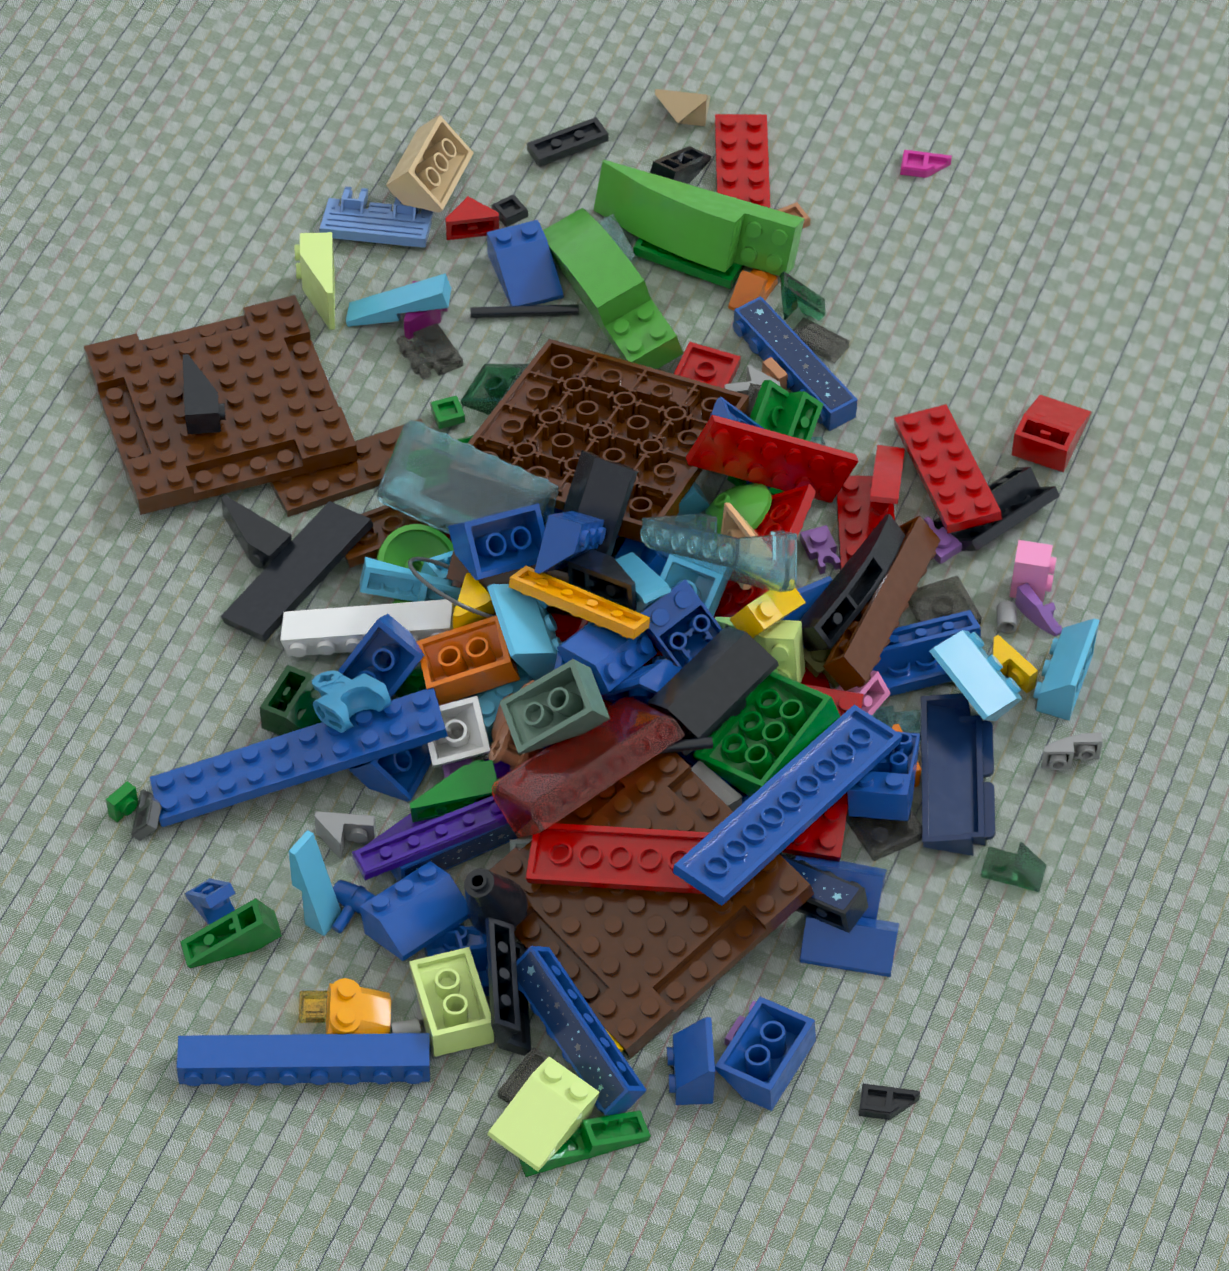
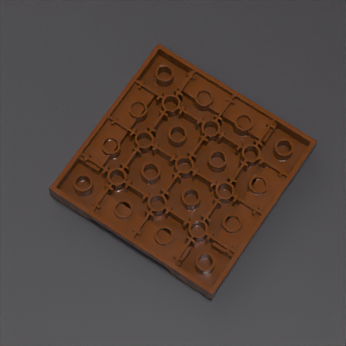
M296 295L243 307V316L144 340H139L136 333L84 346L86 363L140 515L280 480V478L293 477L358 460L356 442L342 408L338 407L311 341L310 330ZM188 354L216 389L219 404L225 403L226 420H221V432L187 435L183 355Z
M548 339L449 466V483L452 486L501 500L504 494L507 493L563 510L581 451L591 452L605 460L625 464L638 471L618 536L655 547L678 515L679 503L703 471L702 468L688 465L686 456L710 419L716 400L721 396L745 415H748L749 395Z
M650 728L632 745L663 742L664 740ZM674 752L616 758L606 767L608 773L551 823L711 832L733 811ZM532 840L520 851L515 847L489 870L515 881L526 893L528 901L527 916L524 921L522 920L516 926L517 929L514 931L515 938L527 950L530 946L550 947L603 1027L623 1047V1051L630 1058L637 1054L814 895L811 885L780 854L722 906L705 894L528 883L526 872Z

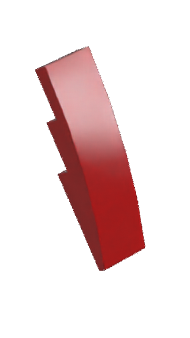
M877 445L870 501L898 504L905 448Z

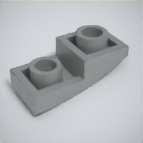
M1102 732L1074 735L1045 746L1041 768L1053 770L1071 769L1073 759L1085 761L1100 759L1103 743Z

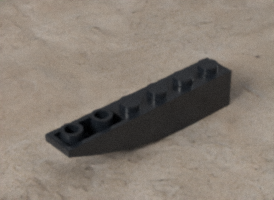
M890 514L884 516L800 619L802 622L803 645L807 651L831 649L862 611L884 579L905 538L904 532Z

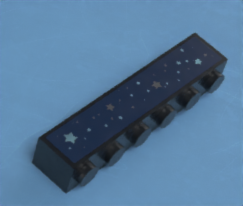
M781 852L780 855L811 885L814 895L796 911L850 933L868 908L865 888L857 882H849L837 877L830 871H822L811 866L806 861L793 859Z

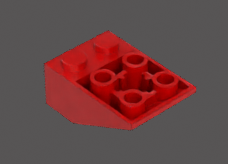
M1039 395L1024 413L1014 433L1011 455L1064 473L1092 411Z

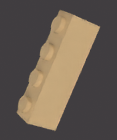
M438 115L417 129L386 186L392 195L397 197L403 205L441 212L474 153L442 116Z

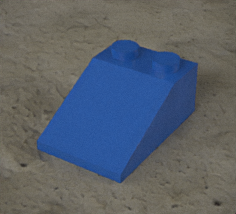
M538 220L487 232V254L510 306H534L564 298L550 248Z

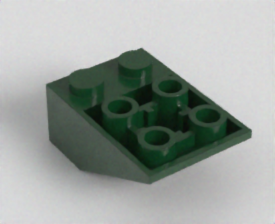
M287 665L260 706L262 729L277 735H283L321 723L322 721L318 718L313 707V702L321 697L320 692L315 690L312 685V680L316 676Z

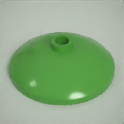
M749 482L734 486L719 494L710 503L700 521V524L713 530L710 549H719L724 503H731L753 529L759 526L772 503L771 492L764 484Z
M410 524L396 529L386 537L378 551L377 560L409 569L408 561L412 557L432 558L454 549L452 542L439 530L423 524ZM414 561L412 565L416 571L421 572L424 562Z

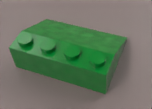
M773 671L746 697V708L738 716H730L717 731H714L709 736H712L713 749L696 750L693 756L710 770L751 797L841 716L831 696Z

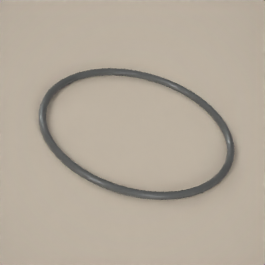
M412 557L409 559L408 567L413 575L436 594L477 615L487 618L495 616L469 607L438 590L414 569L412 563L414 561H423L448 570L450 565L426 557Z

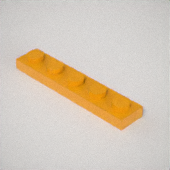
M525 566L510 577L509 587L519 591L521 594L531 596L545 602L549 606L569 612L572 616L581 617L598 627L607 628L619 633L622 637L634 640L649 628L650 617L548 574L534 572L535 569Z

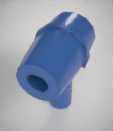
M344 880L337 881L333 886L337 901L344 908L331 928L340 934L355 912L361 914L360 906L376 896L366 890L365 887Z

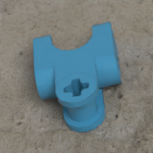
M326 671L318 674L312 680L313 688L319 691L321 695L320 698L313 702L315 713L324 724L340 733L354 727L349 718L355 713L368 709L380 712L392 705L386 685L365 673L351 680L338 671Z

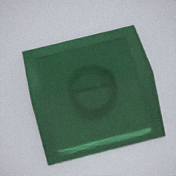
M484 364L461 399V404L490 415L529 364Z

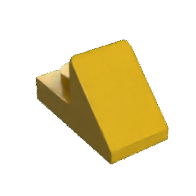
M996 635L993 639L991 654L1003 666L1000 671L1004 676L1011 677L1026 693L1030 692L1036 686L1038 670L1001 636Z

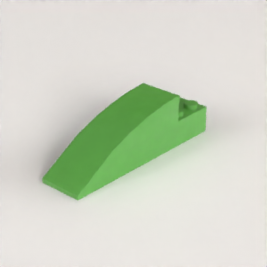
M607 160L602 161L593 209L631 234L701 265L726 272L733 263H738L781 277H786L794 268L805 219Z
M583 207L543 230L553 260L621 359L659 369L684 354L677 335L652 301L644 279L612 237Z

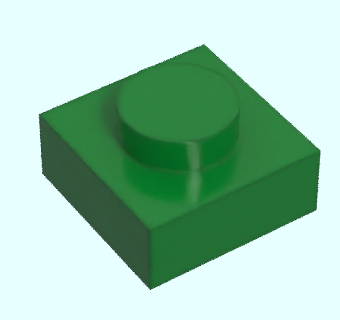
M457 395L430 402L431 411L439 429L465 423V414Z
M128 781L106 798L108 815L115 822L120 821L124 816L130 815L138 805L136 787Z

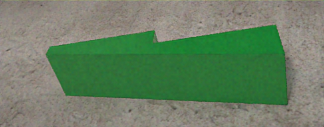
M641 1110L582 1120L580 1127L539 1171L533 1169L520 1158L518 1159L525 1177L649 1141L651 1135Z

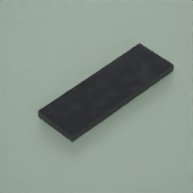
M329 501L221 615L223 623L265 642L282 624L284 612L294 611L374 526L372 520Z

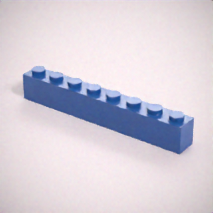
M430 1033L178 1036L179 1084H186L188 1086H199L201 1084H218L221 1086L250 1084L260 1086L265 1083H280L283 1085H294L296 1083H313L315 1085L345 1083L354 1085L359 1082H375L377 1084L407 1082L409 1084H419L421 1082H430Z

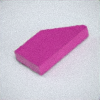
M904 150L900 175L927 178L950 166L952 156Z

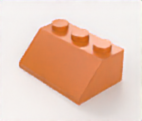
M497 615L416 641L425 655L420 663L426 689L434 688L439 706L520 680L516 662L510 657Z

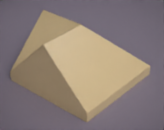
M655 89V95L677 123L706 126L710 95Z

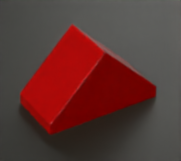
M467 196L445 218L446 240L487 236V232L499 229V213Z

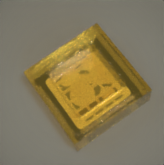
M300 991L299 1023H326L327 991Z

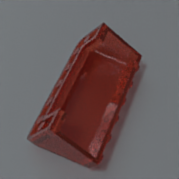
M633 697L620 698L606 707L609 720L584 734L545 747L497 779L492 786V796L518 838L541 833L684 737L685 735L676 720Z

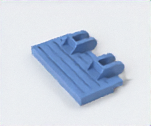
M345 186L341 198V206H339L340 199H328L319 228L320 233L332 232L333 239L426 247L434 211L422 209L421 214H418L419 208L403 205L397 197L394 202L393 211L392 204L370 202L368 209H365L368 201V189L361 188L358 199H352V187Z

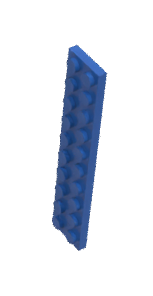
M434 688L391 700L392 705L380 712L373 709L359 711L349 718L354 727L343 733L321 722L151 776L150 782L153 796L161 804L159 816L161 827L163 828L448 737Z
M853 705L675 863L673 873L721 906L724 905L901 743L902 735L858 706Z

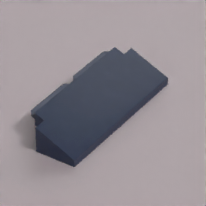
M963 693L921 696L923 847L974 856V844L986 846V840L993 839L996 835L995 789L992 783L985 782V777H990L994 773L993 725L990 721H983L980 715L971 716L970 703Z

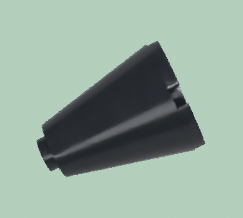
M483 868L475 869L466 876L464 888L468 916L472 925L486 935L485 919L492 917L513 924L515 931L517 929L516 926L526 918L528 910L526 893L521 886L511 879Z

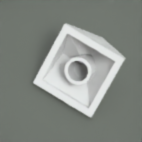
M478 696L439 706L448 737L428 743L434 768L490 753V745Z

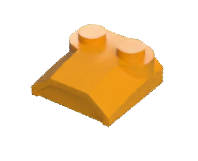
M348 978L339 979L333 984L329 983L327 989L326 1034H390V993L360 987L358 983Z

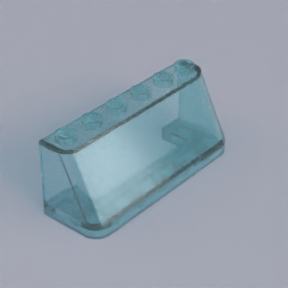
M411 420L402 428L380 482L377 499L384 505L450 534L449 525L539 503L544 526L546 527L548 515L554 512L559 486L549 482L544 477H537L526 472L522 467L506 463L495 455L486 454L475 449L471 444L462 443L451 438L446 433L433 430L422 422Z
M702 513L642 518L640 532L642 541L649 549L667 558L671 554L722 574L727 580L771 591L788 592L795 588L797 581V534L780 530L771 531V535L732 537L717 533L716 516Z

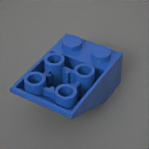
M686 579L670 588L672 592L657 598L639 612L650 617L649 628L646 629V632L654 646L667 660L672 661L673 665L679 668H683L723 630Z
M898 732L902 735L901 743L847 792L849 816L900 821L909 820L920 743L919 733Z

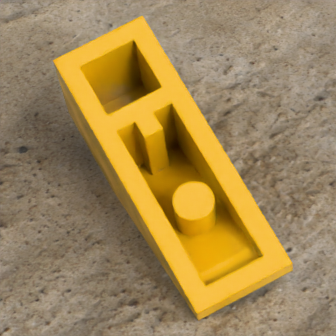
M790 579L746 605L732 616L730 621L736 629L747 632L752 638H755L806 602Z

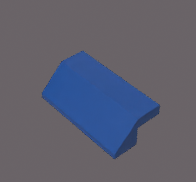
M971 610L898 627L889 637L890 643L883 649L879 656L881 659L872 671L880 673L891 693L889 696L952 681L929 651L962 630L969 631L970 633L974 631L981 638V627Z

